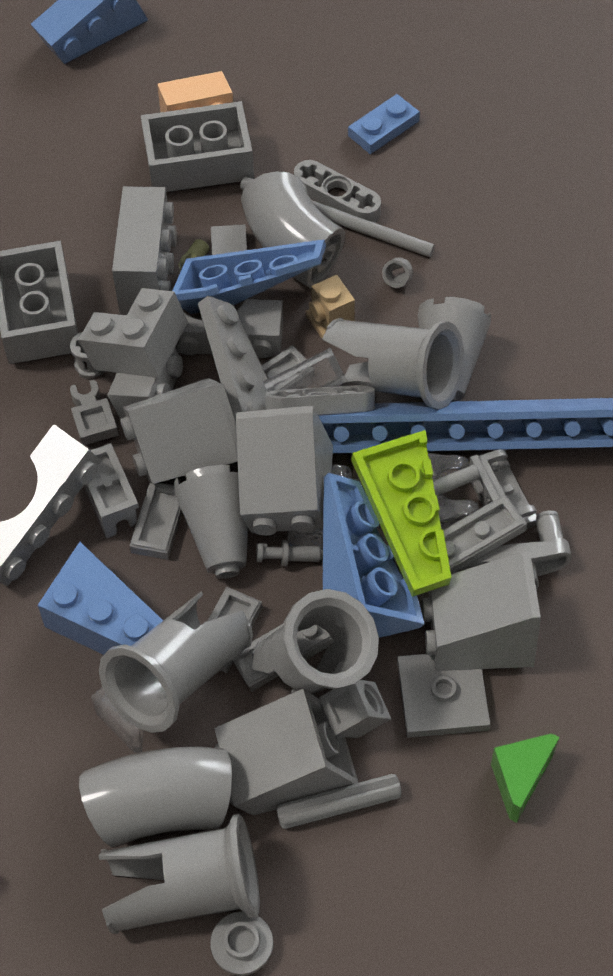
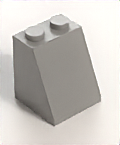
M207 378L123 407L126 417L121 418L120 422L127 441L134 440L138 452L132 455L136 470L140 477L145 475L146 479L152 484L185 476V473L195 469L238 462L236 422L224 384Z
M314 406L236 412L240 516L251 533L272 535L276 531L292 530L299 533H309L314 531V529H322L324 476L327 473H331L333 444Z
M530 551L519 552L451 574L452 578L449 585L429 591V598H422L423 620L431 624V630L425 631L426 654L434 655L436 671L534 667L541 615Z
M305 689L298 690L214 728L218 741L215 748L225 749L231 760L232 787L230 803L253 816L277 810V806L284 802L358 783L345 737L334 735L320 700Z

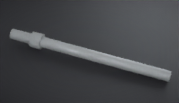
M244 176L240 189L244 190L253 179ZM312 200L316 208L335 224L431 258L434 252L435 244Z

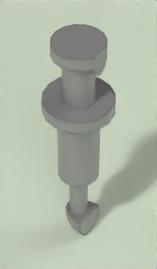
M282 540L281 547H267L266 543H257L256 562H262V559H281V566L287 567L288 561L319 562L323 558V549L320 546H288V540Z

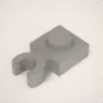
M94 379L90 380L91 391L88 394L78 393L76 385L70 387L72 401L76 405V407L71 408L83 446L119 436L108 399L100 400L99 387Z

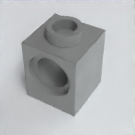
M359 680L354 685L333 689L319 697L335 736L359 738L391 720L378 687L372 681Z

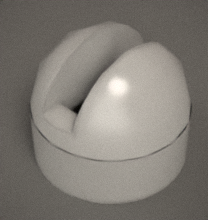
M394 258L388 261L382 269L385 283L393 288H399L407 284L413 274L412 265L403 258ZM403 267L405 272L394 277L392 271Z

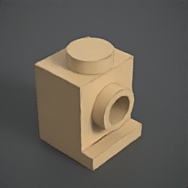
M338 275L312 285V302L309 303V310H306V316L321 338H323L327 326L333 320L343 318V320L355 321V299Z

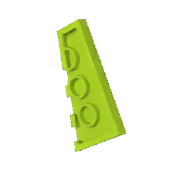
M426 430L353 452L351 458L412 597L449 585L452 578L444 532L440 524L437 495L435 496L432 464L427 451Z

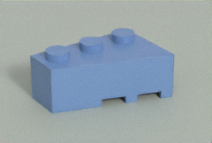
M58 0L34 20L31 26L46 46L63 64H66L148 21V18L137 0Z
M81 542L78 543L38 604L46 628L103 655L113 646L133 645L163 621Z

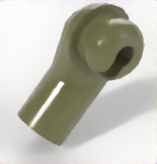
M196 239L187 252L180 258L178 263L180 271L186 259L206 256L210 248L205 241Z

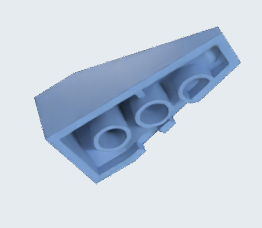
M323 239L188 258L185 260L172 291L175 292L182 309L189 314L200 313L198 303L207 296L235 305L321 264L326 243Z
M327 473L324 476L323 590L330 589L346 592L360 601L373 617L379 638L422 627L424 620L417 595L411 596L404 578H402L393 561L395 558L390 546H386L376 528L379 526L378 519L360 481Z

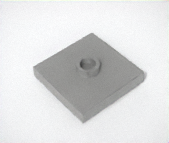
M419 654L397 657L407 738L490 730V718L482 669L436 671L434 655Z

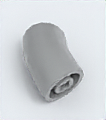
M275 171L262 174L253 179L244 188L241 202L246 220L263 248L325 240L326 248L321 264L294 276L296 280L312 288V285L323 281L337 262L345 241L344 229L332 222L316 208L299 177L289 172Z
M175 747L136 753L97 765L83 771L79 776V789L87 816L100 838L107 845L114 848L162 833L191 830L213 831L219 829L228 810L232 787V768L229 754L223 748Z

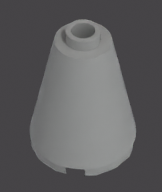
M445 297L444 303L434 305V298L428 299L421 303L418 309L419 328L431 329L435 323L449 321L457 326L462 336L464 367L461 383L455 397L451 401L455 402L461 400L465 395L489 330L492 315L490 312L486 315L484 313L485 306L469 299Z
M215 465L185 473L186 481L180 483L178 478L174 481V492L207 572L216 574L218 579H227L239 575V570L246 566L248 527L240 516L238 472H231L230 465Z

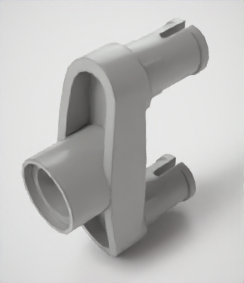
M548 510L536 516L540 542L501 545L463 567L462 571L519 552L530 551L537 590L539 587L537 576L558 571L567 566L572 559L569 543L563 538L558 513Z

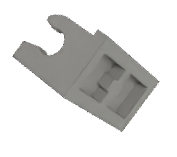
M111 443L91 450L102 461L97 467L95 477L88 484L83 485L106 539L116 535V524L119 521L127 520L130 527H133L137 523L135 509L139 508L137 499Z
M499 449L480 456H471L469 466L474 464L477 467L480 479L470 483L482 506L484 507L499 497L506 495L526 522L527 529L537 526V510L534 505H529L510 469L508 460L505 459L508 457L505 450Z

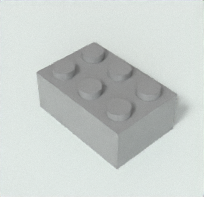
M242 101L141 115L152 187H166V192L240 182L244 176L254 179L253 151Z
M123 186L112 267L120 315L128 314L141 288L171 291V282L167 281L168 274H173L174 254L170 253L171 247H176L177 228L176 225H170L174 221L173 202H167L166 187Z
M61 240L0 251V331L9 364L71 353L70 342L78 334Z

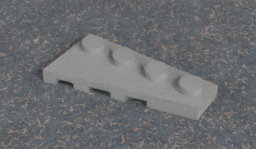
M211 296L205 297L198 303L220 382L224 384L236 422V412L266 410L265 394L273 390L233 304Z

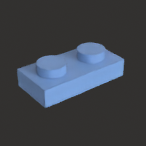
M396 94L348 126V136L369 154H372L419 122L420 111Z

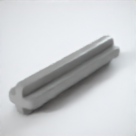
M389 774L284 802L277 806L276 811L281 827L287 829L398 799L401 797L402 790L396 774Z

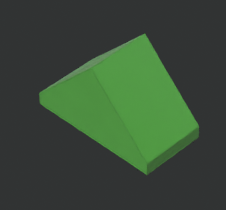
M551 733L494 748L491 766L510 820L518 822L555 754L560 737Z

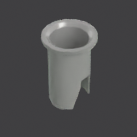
M338 318L327 326V330L322 338L323 341L353 356L368 358L367 362L349 365L342 379L328 380L327 384L334 387L370 386L375 388V392L420 397L426 406L439 410L449 405L461 383L464 367L462 336L457 326L449 321H441L435 323L431 329L349 321Z
M324 589L308 593L292 606L282 627L272 634L269 633L257 642L251 653L253 655L251 669L269 674L276 671L282 681L293 688L291 694L305 689L312 695H315L325 688L339 689L354 685L370 672L378 656L379 635L374 619L360 601L346 592ZM315 624L326 630L335 641L328 646L317 669L307 663L301 655L297 643V632L311 628Z
M199 592L133 645L123 644L111 647L100 659L99 666L102 688L110 703L124 719L135 727L151 733L166 731L177 720L179 705L241 652L251 646L253 638L252 627L243 610L206 621L201 625L196 611L198 600L203 596V593Z
M240 814L233 815L230 823L224 829L112 850L101 849L98 855L99 860L108 861L114 876L165 881V883L147 886L103 908L102 913L106 926L112 934H118L119 931L237 909L245 912L247 917L251 919L258 917L260 897L256 863L248 829Z

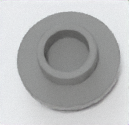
M243 911L231 913L221 919L212 932L210 943L213 958L219 967L230 974L239 976L253 974L264 967L271 957L273 950L272 932L268 924L259 916L251 919Z

